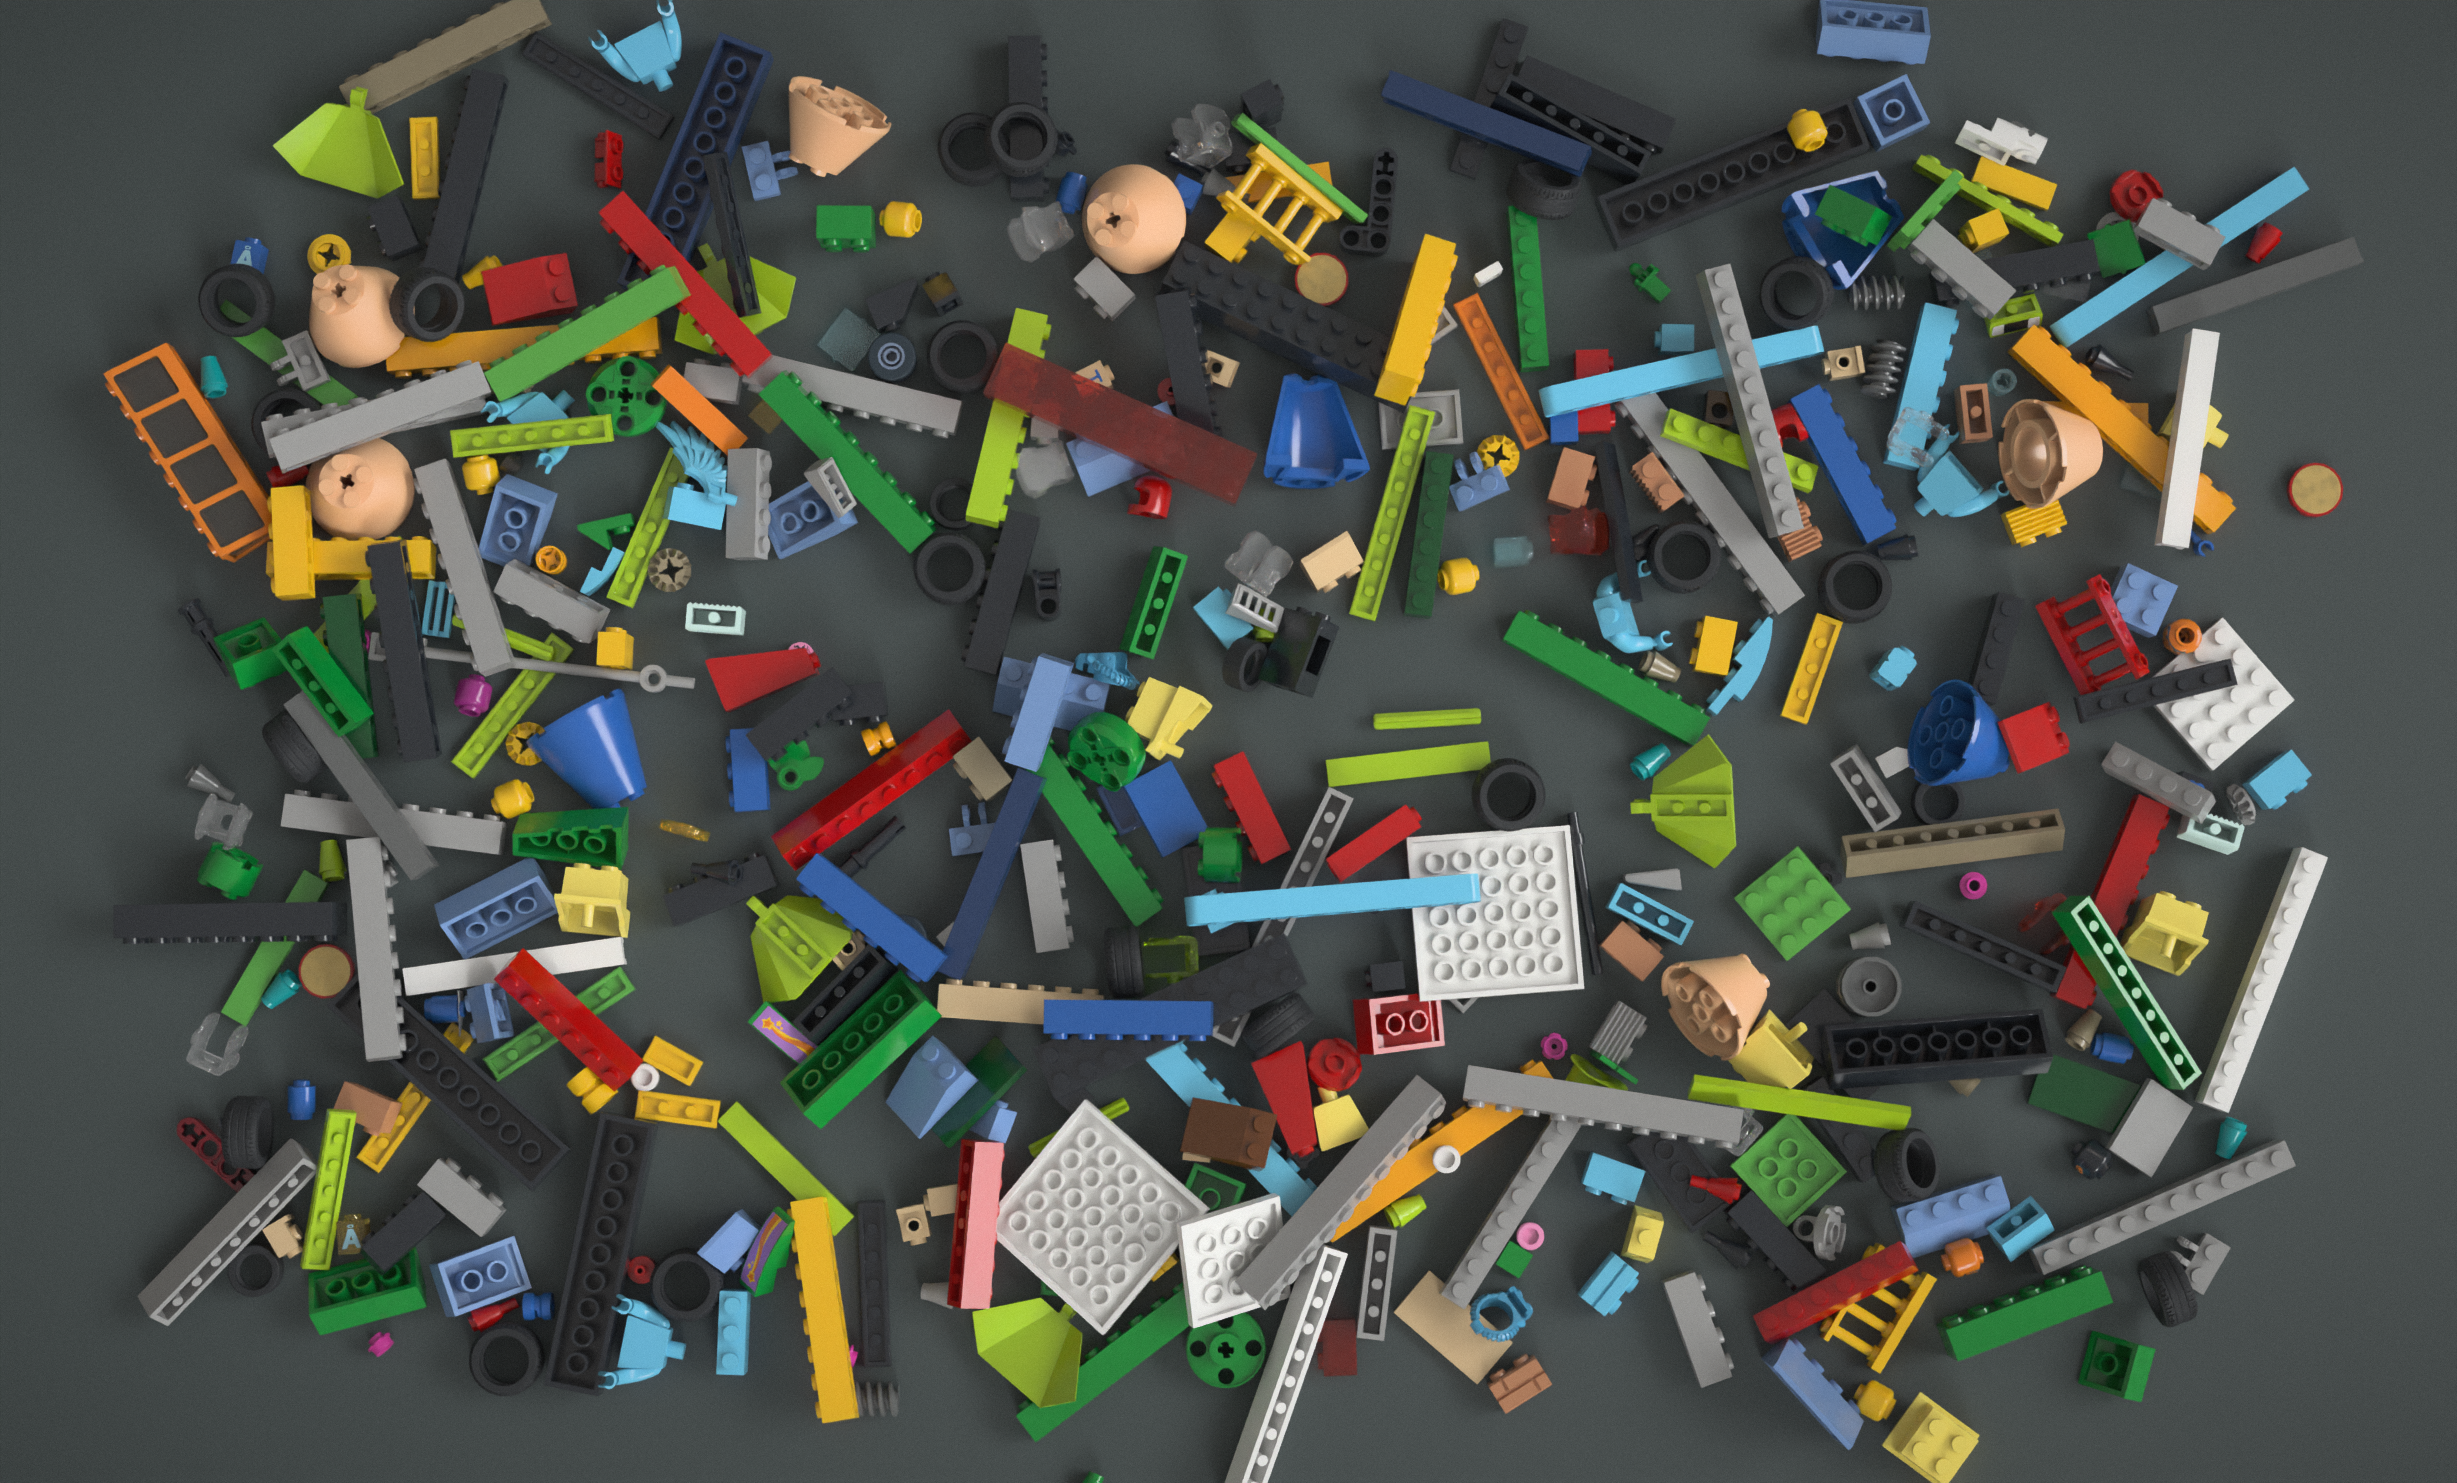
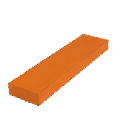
M668 365L650 384L727 456L728 449H739L748 439L672 366Z

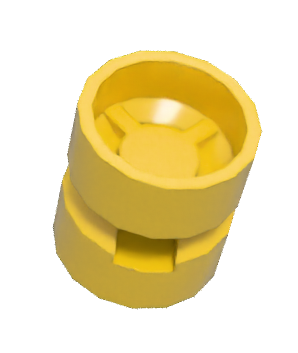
M588 1067L579 1072L566 1085L577 1097L583 1096L581 1104L591 1115L608 1103L619 1092L618 1090L614 1092Z

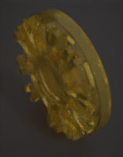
M663 818L660 820V829L677 835H683L684 837L708 842L711 834L707 830L690 824Z

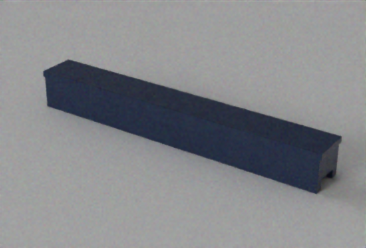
M1392 70L1388 73L1389 77L1381 93V97H1384L1383 102L1577 177H1581L1586 163L1592 155L1591 146Z
M1024 768L1017 769L944 946L943 952L948 957L937 971L957 980L966 977L1047 778L1029 772Z

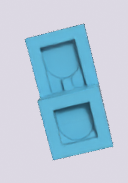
M613 547L602 571L591 567L580 592L591 596L601 589L617 572L625 553Z

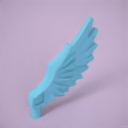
M675 421L671 422V428L659 422L656 428L674 447L672 452L681 462L684 474L693 477L701 484L709 501L720 505L725 503L735 506L738 496L725 492L728 466L724 465L725 458H720L721 450L717 449L714 452V443L710 441L707 445L706 436L701 433L699 437L692 426L688 427L687 434Z

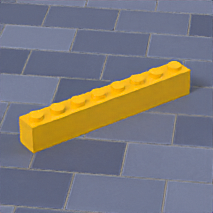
M822 1196L790 1202L791 1209H787V1214L795 1220V1236H792L791 1243L793 1252H798L799 1263L795 1264L797 1279L802 1280L803 1291H799L801 1307H806L807 1318L803 1319L805 1335H810L811 1346L807 1347L809 1362L814 1363L815 1374H811L813 1390H818L819 1401L815 1402L817 1418H822V1423L859 1418L827 1198Z

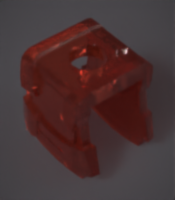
M1586 505L1571 510V513L1563 516H1547L1551 541L1550 554L1601 556L1602 552L1608 550L1610 540L1608 519L1606 513L1599 511V508L1587 510Z
M2056 893L2043 898L2035 904L2034 908L2036 910L2031 914H2027L2018 923L2019 927L2017 930L2022 933L2031 929L2050 909L2053 911L2067 898L2062 893ZM2061 929L2042 947L2039 953L2042 956L2056 950L2061 944L2063 946L2067 945L2070 941L2064 931Z

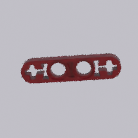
M196 1117L184 1118L178 1123L176 1131L179 1138L237 1193L246 1184L241 1179L234 1182V1179L240 1176L243 1170L246 1174L242 1175V1177L246 1181H250L256 1174L253 1169L237 1168L233 1175L225 1173L223 1169L225 1159L222 1152L221 1139ZM194 1123L196 1125L194 1131L199 1136L204 1133L206 1134L205 1137L199 1140L197 1145L194 1144L198 1140L195 1135L185 1134L187 1131L186 1124L191 1125ZM208 1140L215 1142L217 1145V1152L213 1156L205 1154L203 1149L205 1142Z

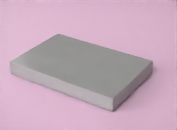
M1459 389L1417 392L1415 397H1411L1404 414L1378 402L1382 450H1394L1397 448L1409 405L1435 412L1426 447L1463 444Z
M2147 1078L2105 1148L2144 1175L2152 1178L2193 1107L2154 1080Z

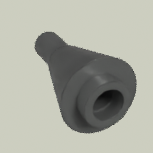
M1215 169L1211 173L1206 172L1200 183L1203 185V194L1217 196L1219 193L1227 190L1233 193L1236 189L1235 185ZM1246 192L1241 201L1247 204L1251 194Z
M202 763L199 767L193 765L185 777L189 781L187 787L213 795L216 794L229 803L236 795V793L222 786L218 779Z

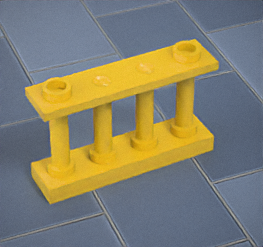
M1262 143L1252 146L1246 154L1252 160V165L1233 193L1227 190L1219 193L1216 199L1222 203L1221 206L1224 210L1231 214H1236L1283 252V257L1288 262L1294 265L1307 263L1311 257L1303 252L1308 242L1322 222L1328 223L1337 220L1343 210ZM1265 171L1272 177L1273 182L1252 210L1241 199L1259 173ZM1281 188H1286L1293 194V200L1273 227L1262 216ZM1307 205L1313 210L1314 216L1294 244L1283 235V232L1300 207Z
M1875 1243L1874 1246L1870 1245L1864 1252L1862 1260L1883 1250L1885 1247L1878 1243ZM1922 1271L1921 1275L1911 1274L1901 1279L1911 1289L1906 1299H1900L1885 1289L1873 1293L1872 1295L1895 1308L1897 1315L1892 1323L1890 1321L1886 1323L1853 1303L1832 1314L1831 1317L1828 1316L1824 1319L1819 1329L1822 1331L1820 1337L1829 1341L1831 1336L1834 1335L1867 1356L1866 1359L1869 1360L1867 1366L1881 1373L1937 1279ZM1846 1311L1881 1332L1883 1338L1878 1346L1869 1345L1839 1326Z

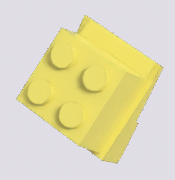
M1149 677L1147 682H1142L1137 692L1139 699L1136 706H1132L1129 709L1125 721L1128 722L1140 737L1150 741L1145 751L1155 759L1161 760L1167 753L1180 759L1184 749L1175 745L1176 742L1188 729L1194 730L1209 713L1212 705L1203 696L1179 686V688Z
M574 863V868L566 867L561 894L554 895L561 931L628 938L631 913L626 909L628 878L622 874V871L613 866H601V870H595L590 868L591 865Z
M2160 891V893H2155L2141 901L2132 926L2125 929L2120 945L2128 957L2180 976L2190 966L2191 961L2208 944L2209 940L2203 938L2202 935L2209 912L2201 910L2202 906L2190 901L2183 903L2175 900V895Z
M1769 1009L1748 1035L1740 1053L1728 1061L1732 1064L1733 1069L1741 1074L1749 1083L1783 1088L1787 1086L1789 1089H1792L1810 1074L1813 1067L1811 1064L1814 1057L1797 1040L1798 1037L1807 1031V1026L1800 1022L1791 1030H1788Z
M1919 1392L1882 1443V1446L1930 1482L1949 1483L1979 1442L1977 1438L1980 1435L1926 1395Z

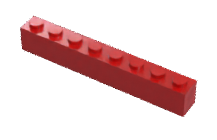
M624 191L598 212L602 218L599 222L609 234L615 232L621 239L618 244L628 255L633 252L638 257L639 261L636 264L646 275L662 265H665L666 268L676 267L691 296L675 304V307L684 316L688 313L695 320L692 324L702 336L708 334L714 341L711 346L721 357L726 354L731 359L732 363L729 366L739 377L744 374L749 379L773 358L770 351Z
M948 709L776 832L771 838L784 859L796 871L809 862L816 853L820 854L953 759L956 753L972 741Z
M2140 794L2133 795L2091 895L2092 901L2115 937L2118 931L2123 930L2127 923L2128 915H2126L2129 904L2133 905L2137 899L2139 890L2136 887L2139 880L2145 878L2149 869V865L2146 864L2150 854L2154 855L2159 846L2158 834L2161 829L2164 830L2170 819V815L2167 814L2170 807ZM2071 944L2062 965L2067 967L2057 992H2051L2050 996L2077 1008L2086 1009L2087 1005L2091 1006L2095 1000L2097 991L2094 988L2097 983Z

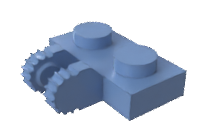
M768 141L742 147L755 201L781 195L778 180L798 174L796 167L775 170V163L791 160L789 158L791 151L772 155Z
M1475 451L1469 455L1473 468L1477 472L1476 475L1470 477L1462 459L1459 458L1454 461L1462 481L1449 486V489L1459 512L1510 490L1500 465L1485 470L1478 453Z
M985 802L979 803L978 806L981 825L971 826L970 808H968V805H962L964 827L949 829L952 856L984 852L995 823L988 824Z

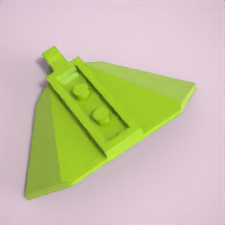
M357 86L356 89H351L350 105L325 103L273 145L301 176L377 199L404 184L380 119L372 115L371 111L364 109L368 89Z
M706 243L698 247L708 267L697 272L737 315L733 306L731 285L727 278L728 271L725 258L717 261L710 246ZM750 257L761 313L740 317L739 319L754 335L763 332L764 329L787 318L796 277ZM680 312L675 341L712 355L718 354L711 346L714 342L708 334L702 336L692 325L695 320L688 313L684 316Z
M1708 734L1653 778L1650 800L1634 799V802H1631L1630 805L1631 814L1651 813L1652 821H1654L1656 830L1713 868H1716L1736 847L1732 765Z
M787 895L768 908L759 898L752 896L746 903L760 917L755 923L756 927L751 934V941L763 1003L765 1001L777 1003L796 1000L852 939L853 930L842 923L844 917L837 911L831 914L820 905L823 901L822 899Z
M1036 1298L972 1312L978 1354L1040 1408L1076 1402L1082 1333L1069 1323L1071 1318L1077 1313L1069 1304L1065 1303L1062 1310L1058 1313L1042 1298Z

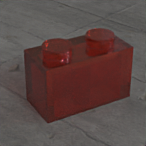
M1325 1318L1317 1342H1322L1323 1353H1317L1318 1370H1323L1324 1377L1357 1375L1355 1318Z

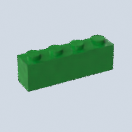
M1153 546L1119 649L1154 660L1188 558L1187 555L1165 547Z
M308 626L288 634L272 649L338 737L357 729L374 714Z

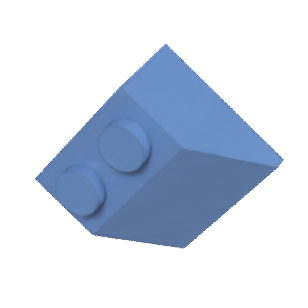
M741 1209L697 1253L724 1274L730 1269L735 1272L745 1262L742 1256L751 1248L761 1226Z

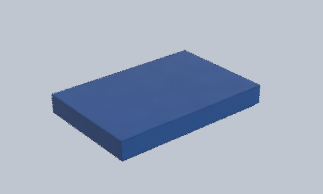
M1171 760L1136 778L1130 784L1123 786L1161 858L1197 840L1199 832H1205L1207 825Z

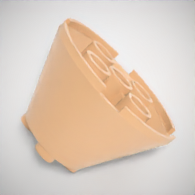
M804 76L793 77L789 83L791 151L789 158L795 162L811 166L810 170L814 174L825 177L826 173L838 175L889 132L892 124L891 122H888V124L885 122L887 116L865 99L839 86H835L834 90L821 86L822 80Z
M1130 164L1109 170L1093 184L1084 201L1082 228L1086 242L1095 256L1106 266L1118 272L1140 274L1161 267L1176 253L1175 250L1185 233L1186 211L1178 189L1167 176L1148 166Z
M349 264L331 267L314 277L309 331L315 347L326 359L343 367L361 368L385 360L400 348L399 343L405 334L394 324L390 314L391 310L389 309L390 294H392L394 285H396L399 277L383 268L352 266Z
M380 438L313 462L306 479V488L311 491L312 516L326 532L334 537L346 538L347 541H358L359 537H370L377 540L390 535L406 520L415 497L413 475L407 459L396 447Z
M1743 953L1738 956L1678 962L1664 971L1661 980L1663 996H1668L1671 1008L1668 1011L1683 1035L1704 1054L1710 1057L1718 1055L1722 1057L1721 1060L1723 1061L1734 1058L1742 1050L1766 1000L1767 988L1770 986L1768 978L1764 974L1759 973L1751 964L1748 956Z

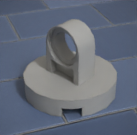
M1825 1205L1818 1217L1801 1216L1793 1225L1794 1234L1805 1242L1814 1243L1815 1253L1819 1259L1835 1260L1834 1253L1841 1252L1845 1241L1846 1223H1841V1216L1845 1215L1844 1210L1840 1206ZM1806 1222H1811L1813 1224L1812 1233L1808 1236H1803L1801 1233L1802 1225Z

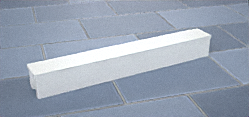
M2193 328L2192 331L2185 334L2155 539L2156 546L2163 545L2181 550L2189 548L2220 335L2217 332Z
M623 937L527 950L552 975L627 964L624 954ZM518 952L403 968L406 996L474 987L486 983H497L493 979Z

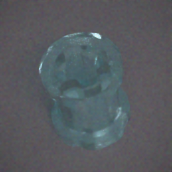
M2000 369L1990 376L1987 388L1991 394L1997 397L2004 396L2015 388L2017 383L2016 376L2009 369ZM1997 380H2006L2007 385L2004 387L2003 385H1997Z

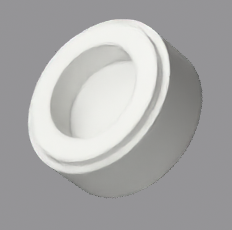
M640 1064L631 1076V1082L638 1090H652L659 1082V1072L650 1064Z
M1440 1146L1433 1153V1165L1442 1173H1451L1458 1168L1460 1155L1452 1146Z

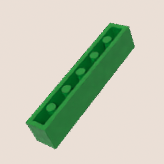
M1508 206L1506 218L1519 372L1546 371L1549 367L1537 218L1523 213L1514 206Z

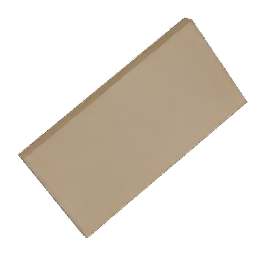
M1428 1270L1393 1312L1472 1381L1478 1384L1513 1342L1510 1339L1504 1342H1496V1340L1491 1341L1487 1337H1482L1480 1333L1476 1335L1470 1327L1472 1323L1470 1319L1471 1306L1468 1304L1464 1310L1439 1294L1445 1283ZM1479 1314V1320L1485 1328L1487 1327L1491 1330L1499 1331L1481 1314Z

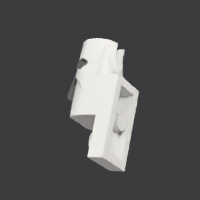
M1997 118L1990 131L1967 120L1955 143L2004 166L2010 155L2025 162L2036 164L2048 138L2028 129L2017 121L2007 122Z

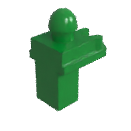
M1632 263L1629 266L1631 275L1637 277L1633 285L1638 288L1639 292L1644 290L1658 304L1670 293L1671 289L1656 277L1659 272L1657 267L1650 264L1644 270L1638 263Z

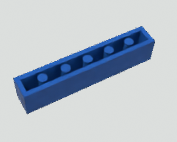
M1820 384L1790 399L1787 403H1791L1809 436L1806 440L1862 545L1864 546L1896 529L1894 524L1897 522L1895 515L1890 508H1885L1881 500L1884 496L1877 484L1873 485L1868 476L1871 474L1867 463L1864 460L1860 461L1856 454L1858 447L1851 436L1847 437L1843 429L1845 427L1843 418L1838 412L1835 413L1830 405L1832 398L1825 388L1822 389Z
M816 853L796 878L802 883L799 888L810 897L814 894L823 900L820 904L831 914L837 911L844 917L842 923L853 931L857 928L865 934L863 939L875 949L878 945L887 951L884 956L895 965L902 963L907 967L906 974L919 983L921 979L924 982H928L947 959V954L823 855Z
M1044 1000L1043 1033L1051 1034V1039H1067L1068 1034H1078L1079 1040H1095V1034H1106V1040H1123V1035H1134V1040H1151V1035H1162L1163 1041H1178V1035H1189V1041H1206V1036H1213V1002Z

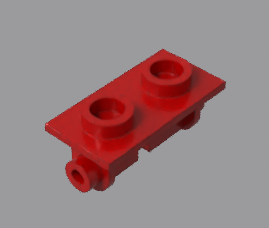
M605 130V133H598V138H595V158H604V162L595 163L594 182L597 183L598 188H608L609 185L621 189V180L623 178L622 152L624 148L622 135L609 130Z

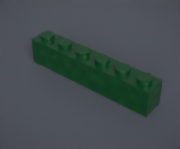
M1427 451L1425 454L1403 616L1425 619L1432 617L1454 457L1452 454Z
M361 594L323 597V603H320V615L322 619H325L326 630H323L325 647L328 646L331 658L374 713ZM373 714L357 729L345 734L362 759L379 756L375 714Z

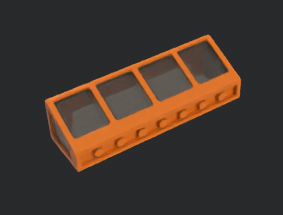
M164 343L105 372L104 376L108 380L105 386L113 397L118 396L122 402V405L119 406L122 413L128 420L132 418L137 427L134 429L136 435L143 443L147 442L152 449L149 451L150 457L156 465L161 464L166 471L163 474L166 482L171 488L176 487L181 496L178 497L180 504L186 511L190 510L194 515L195 519L192 522L201 534L205 533L210 542L207 543V546L215 557L220 556L222 560L226 559L234 563L269 541L268 527L272 523V513L269 512L267 505L269 495L175 348L168 343Z

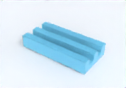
M429 580L422 635L450 638L456 600L454 594L451 595L449 593L444 632L439 631L445 589H448L445 582ZM437 587L439 590L433 630H430L434 595Z

